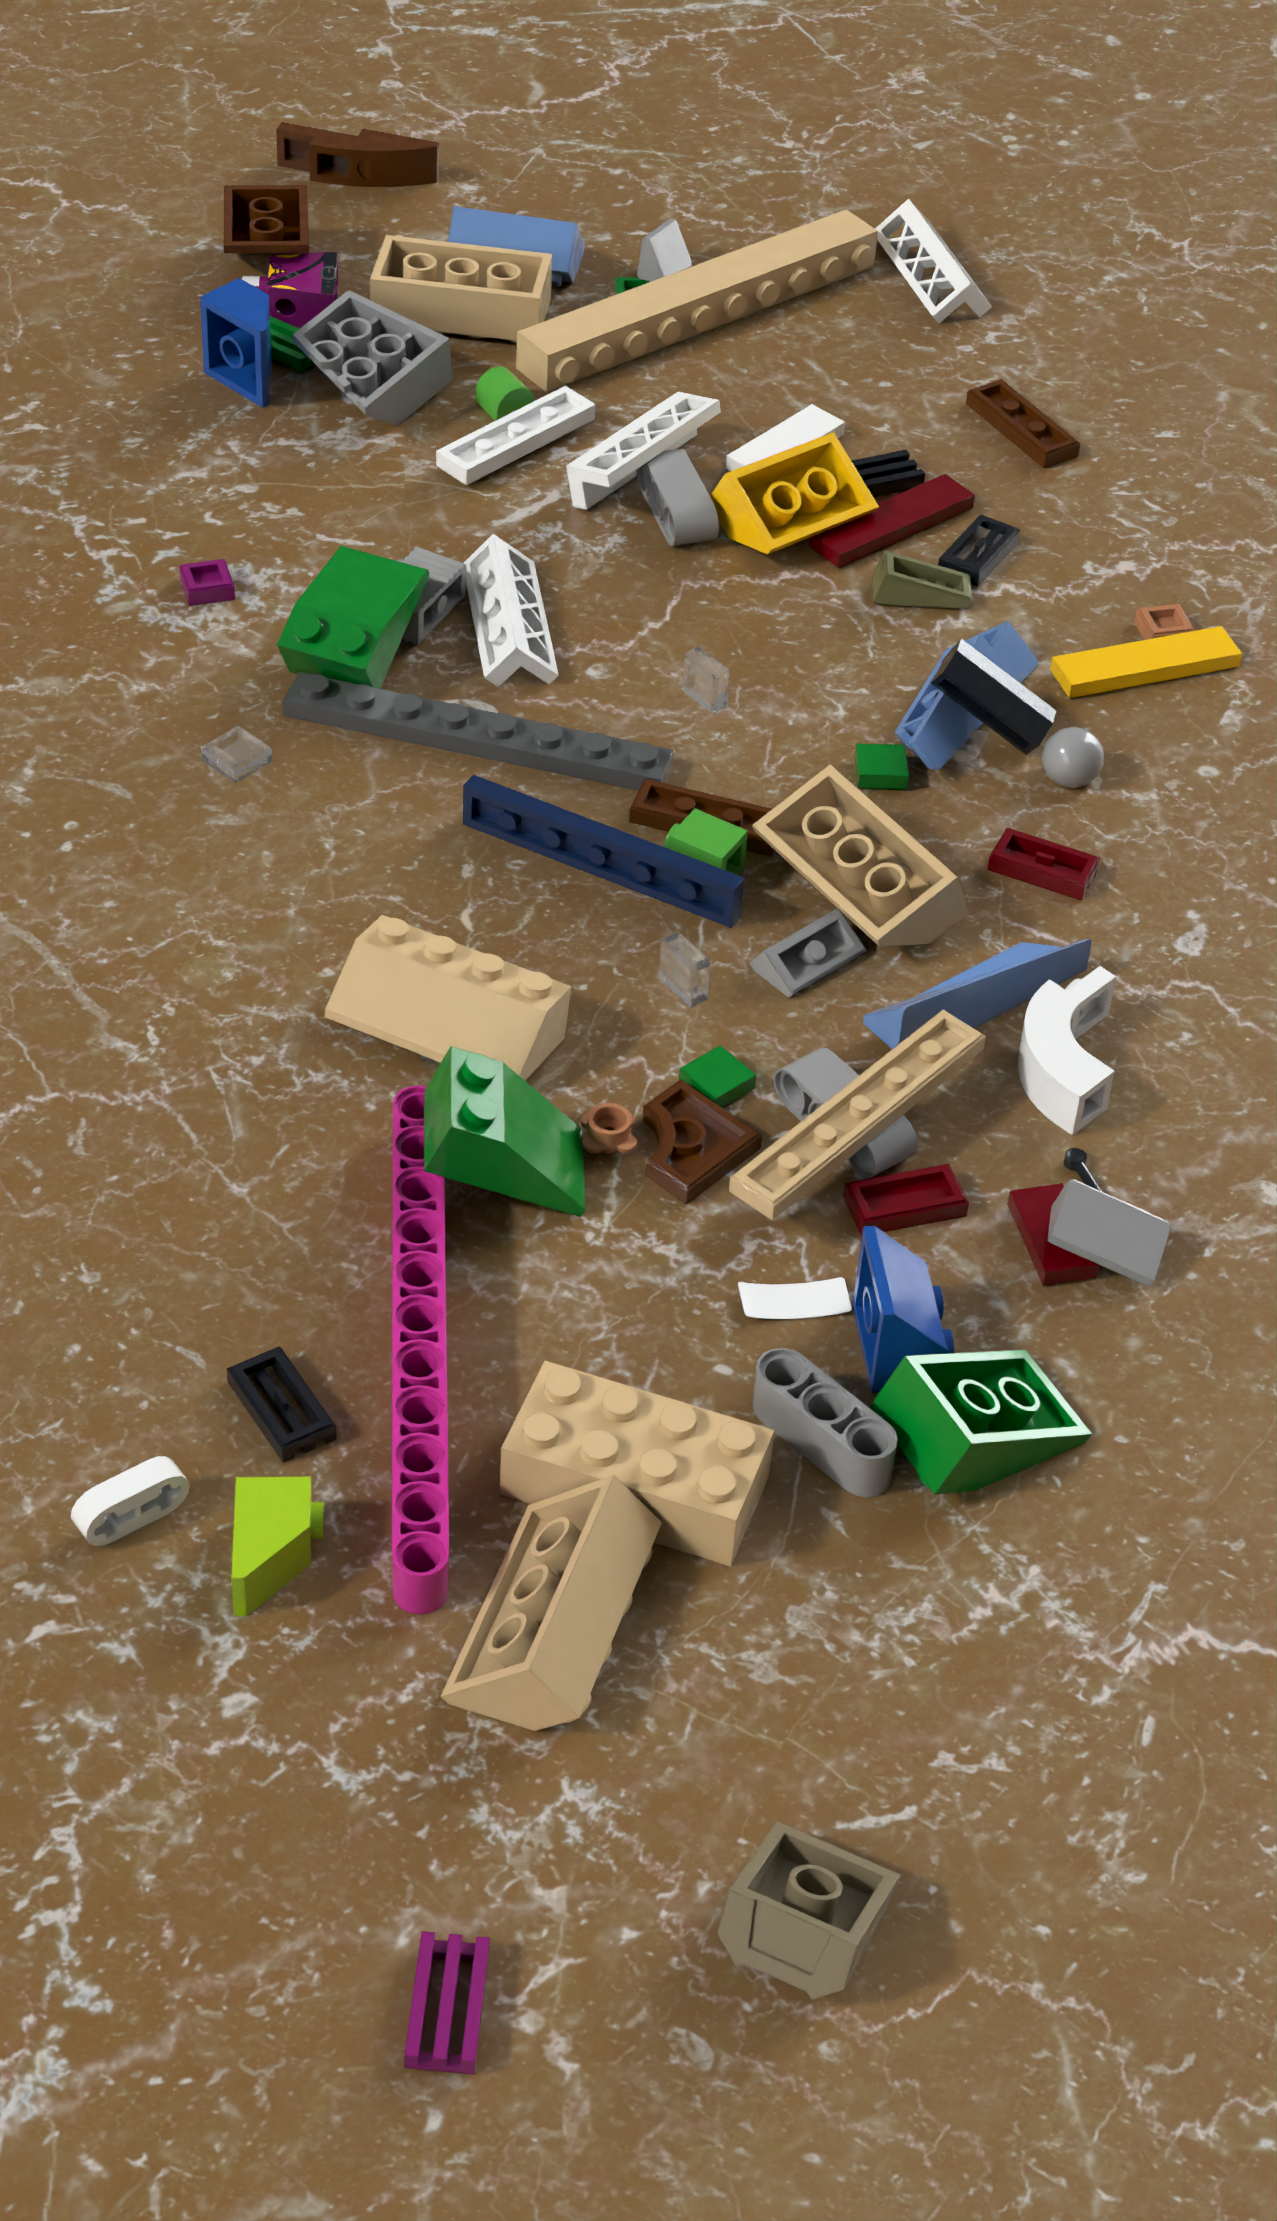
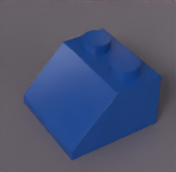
M237 278L200 297L204 373L264 408L270 402L272 372L269 295L241 278Z
M864 1226L852 1306L871 1393H879L904 1356L954 1353V1340L950 1329H942L940 1320H942L944 1312L943 1294L939 1285L932 1286L927 1262L876 1226Z

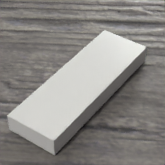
M811 404L726 455L725 469L733 471L832 432L835 433L837 438H840L844 435L845 421Z

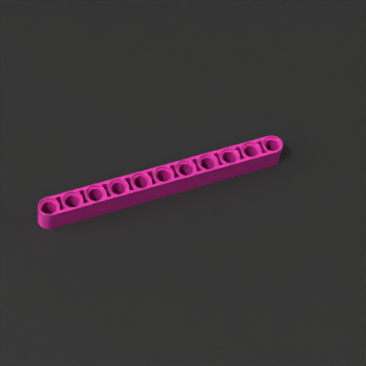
M417 1085L400 1090L393 1100L392 1594L394 1601L401 1609L409 1613L421 1615L432 1613L441 1608L448 1597L449 1496L444 1177L424 1171V1090L426 1086Z

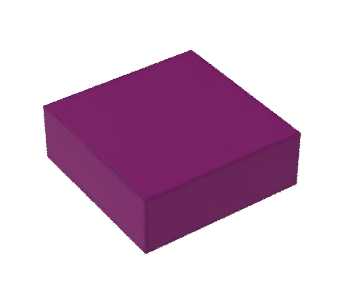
M225 559L179 565V579L189 606L235 600V586Z

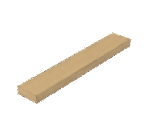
M945 1010L940 1011L731 1176L729 1192L769 1219L774 1220L984 1050L986 1036Z

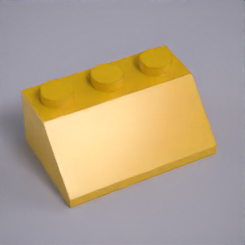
M834 432L725 473L710 495L717 511L718 521L729 539L765 554H770L873 513L879 508Z

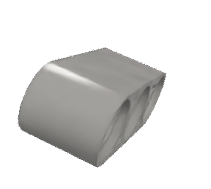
M684 449L663 451L636 469L640 490L670 546L717 539L719 524L715 505Z
M821 1047L775 1071L774 1086L784 1106L802 1121L859 1075L833 1051ZM902 1115L846 1160L845 1163L861 1177L870 1179L916 1154L918 1140L911 1123Z
M774 1348L764 1352L758 1359L755 1373L752 1408L756 1417L768 1428L775 1430L778 1436L849 1493L864 1498L876 1497L884 1493L891 1484L898 1437L894 1428L797 1351L788 1348Z

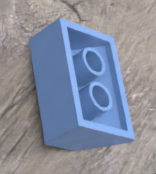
M453 206L448 242L553 254L551 287H560L562 282H574L585 250V243L577 223Z

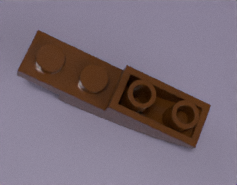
M281 122L276 129L277 166L310 172V181L360 187H402L437 183L439 180L438 142L362 129L360 134L355 136Z

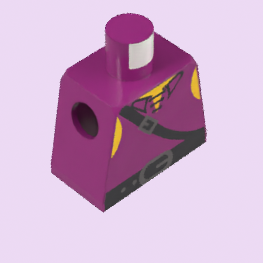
M338 252L273 255L269 257L267 276H243L242 280L269 295L270 316L301 328L338 298Z

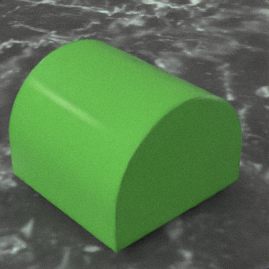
M502 366L486 371L479 379L475 391V401L495 421L535 401L533 393L508 368Z

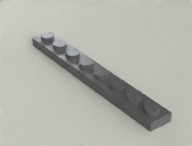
M299 672L283 700V716L638 791L644 779L665 783L673 761L672 749L654 746L650 743H639L606 736L601 733H590L558 726L553 723H542L513 717L505 713H494L465 707L457 703H446L418 697L413 694L378 689L366 684H354L325 678L317 674Z

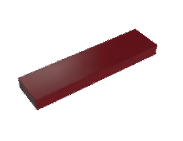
M943 474L877 503L879 508L873 513L810 537L809 546L837 568H840L972 509L975 495L947 474Z

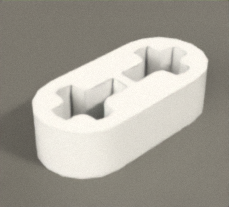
M157 1456L86 1491L74 1504L71 1511V1519L89 1544L104 1546L177 1509L188 1495L190 1484L172 1459L167 1456Z

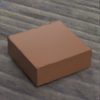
M1180 604L1136 609L1134 623L1144 640L1195 631Z

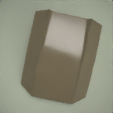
M776 1822L729 1889L717 1934L735 1966L748 1965L808 1993L811 2000L844 1990L857 1968L887 1909L901 1875L780 1822Z

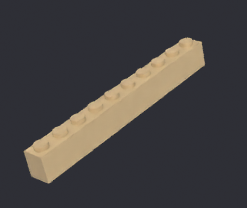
M846 209L517 331L516 369L545 392H549L874 267L878 230Z

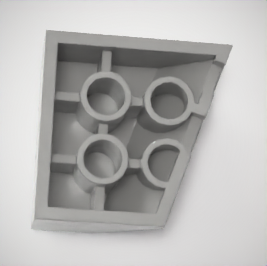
M350 290L293 334V342L365 415L395 426L401 424L453 380L450 339Z

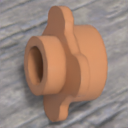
M602 1103L593 1107L581 1117V1125L586 1129V1136L582 1139V1147L592 1154L600 1152L606 1154L616 1152L627 1154L633 1152L637 1147V1139L632 1135V1128L636 1123L635 1116L625 1107L615 1103Z

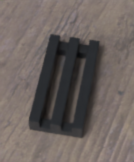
M907 450L851 460L873 497L906 491L923 484L925 480L924 471L922 469L917 470V463L914 459L909 460L910 454Z
M981 514L939 558L938 566L969 574L971 576V585L978 587L1018 544L1020 529ZM986 529L991 530L985 538L982 537L975 544L974 550L964 560L960 559L971 548V546L985 533Z
M280 1346L227 1368V1382L283 1463L293 1459V1451L301 1448L304 1454L314 1450L315 1441L321 1438L325 1444L337 1440L335 1423ZM272 1366L312 1423L311 1425L306 1427L303 1425L289 1405L288 1399L273 1382L265 1368ZM248 1375H251V1377L253 1378L257 1386L260 1388L266 1399L269 1401L277 1415L280 1417L286 1428L289 1430L290 1434L287 1435L283 1427L280 1425L274 1414L271 1412L263 1398L260 1396L254 1385L247 1377Z

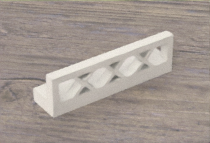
M910 199L906 200L875 228L878 230L877 240L938 323H941L964 301L979 318L992 308V305L932 224ZM906 222L901 237L887 238ZM920 246L916 258L906 259L910 247ZM935 267L932 279L921 281L925 268ZM955 289L936 306L940 290Z
M676 392L566 465L573 507L589 509L636 477V469L663 451L675 450L695 437L698 427L721 413L719 400Z
M492 534L464 562L466 564L467 591L484 678L499 687L522 666L547 684H550L559 674L534 561Z

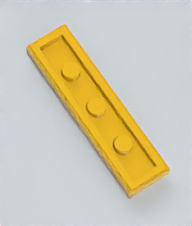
M1218 626L1054 656L1051 660L1050 671L1067 696L1075 698L1240 667L1243 653L1224 628Z

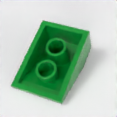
M340 546L296 601L279 638L277 646L289 672L294 674L299 672L317 674L325 678L354 684H366L381 689L430 575L428 569Z
M450 1046L424 1090V1171L581 1217L585 1211L582 1129L504 1062Z
M1026 1350L904 1356L869 1406L871 1410L894 1428L898 1437L897 1445L917 1470V1475L921 1482L930 1488L934 1495L979 1490L1086 1443L1092 1435Z

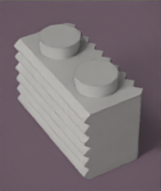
M415 546L414 551H410L409 556H405V559L400 558L397 560L428 569L430 574L402 638L406 643L411 641L414 647L466 596V564Z

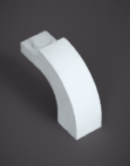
M1101 966L1084 978L1073 980L1066 989H1063L1050 979L1043 984L1034 994L1027 1007L1020 1042L1018 1073L1026 1094L1037 1109L1071 1135H1074L1107 1110L1115 1073L1113 1069L1086 1052L1075 1040L1109 1015L1116 976Z

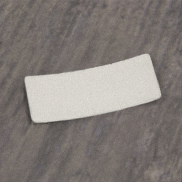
M842 1277L797 1284L738 1283L744 1314L748 1317L803 1319L837 1315L852 1310L845 1279Z

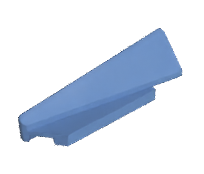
M1009 621L965 640V642L1019 683L1038 665L1037 658ZM954 646L944 651L894 732L903 745L917 755L932 770H939L983 724V722L931 684L932 679L941 666L942 660Z
M1085 939L1064 947L1021 942L913 998L865 1014L863 1024L891 1049L895 1048L942 1010L975 1028L1031 999L1049 979L1058 985L1087 970L1092 941L1091 939Z

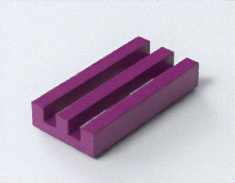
M421 1931L404 2054V2068L475 2075L490 1952V1937L476 1936V1943L463 1942V1935L449 1934L448 1941L435 1940V1932ZM433 1959L445 1960L434 2051L423 2052L421 2048ZM460 1962H471L473 1967L462 2055L448 2054Z

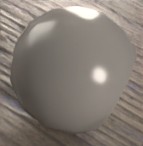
M1074 726L1061 729L1048 738L1043 748V768L1048 777L1057 785L1071 789L1082 787L1098 777L1104 765V750L1099 740L1087 729Z

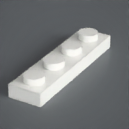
M564 386L437 450L436 466L465 485H468L595 420L596 404Z

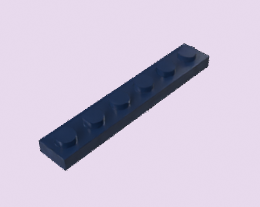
M472 775L463 785V825L729 928H732L741 917L744 877L476 775Z

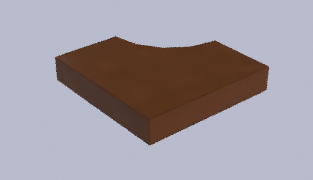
M681 1079L643 1106V1121L655 1132L659 1143L656 1152L646 1162L645 1176L686 1205L761 1149L762 1135Z

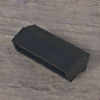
M960 639L945 656L938 672L931 681L932 685L1025 755L1041 744L1054 722L1056 714L1054 708L963 639Z

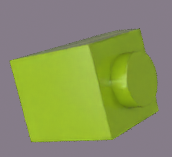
M311 1476L236 1477L231 1576L234 1617L248 1616L311 1565L312 1539H324V1502H312Z

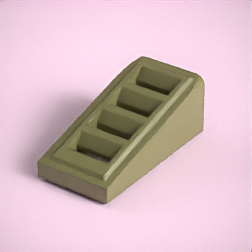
M883 551L872 577V601L878 604L895 606L969 609L972 602L970 575L890 551Z

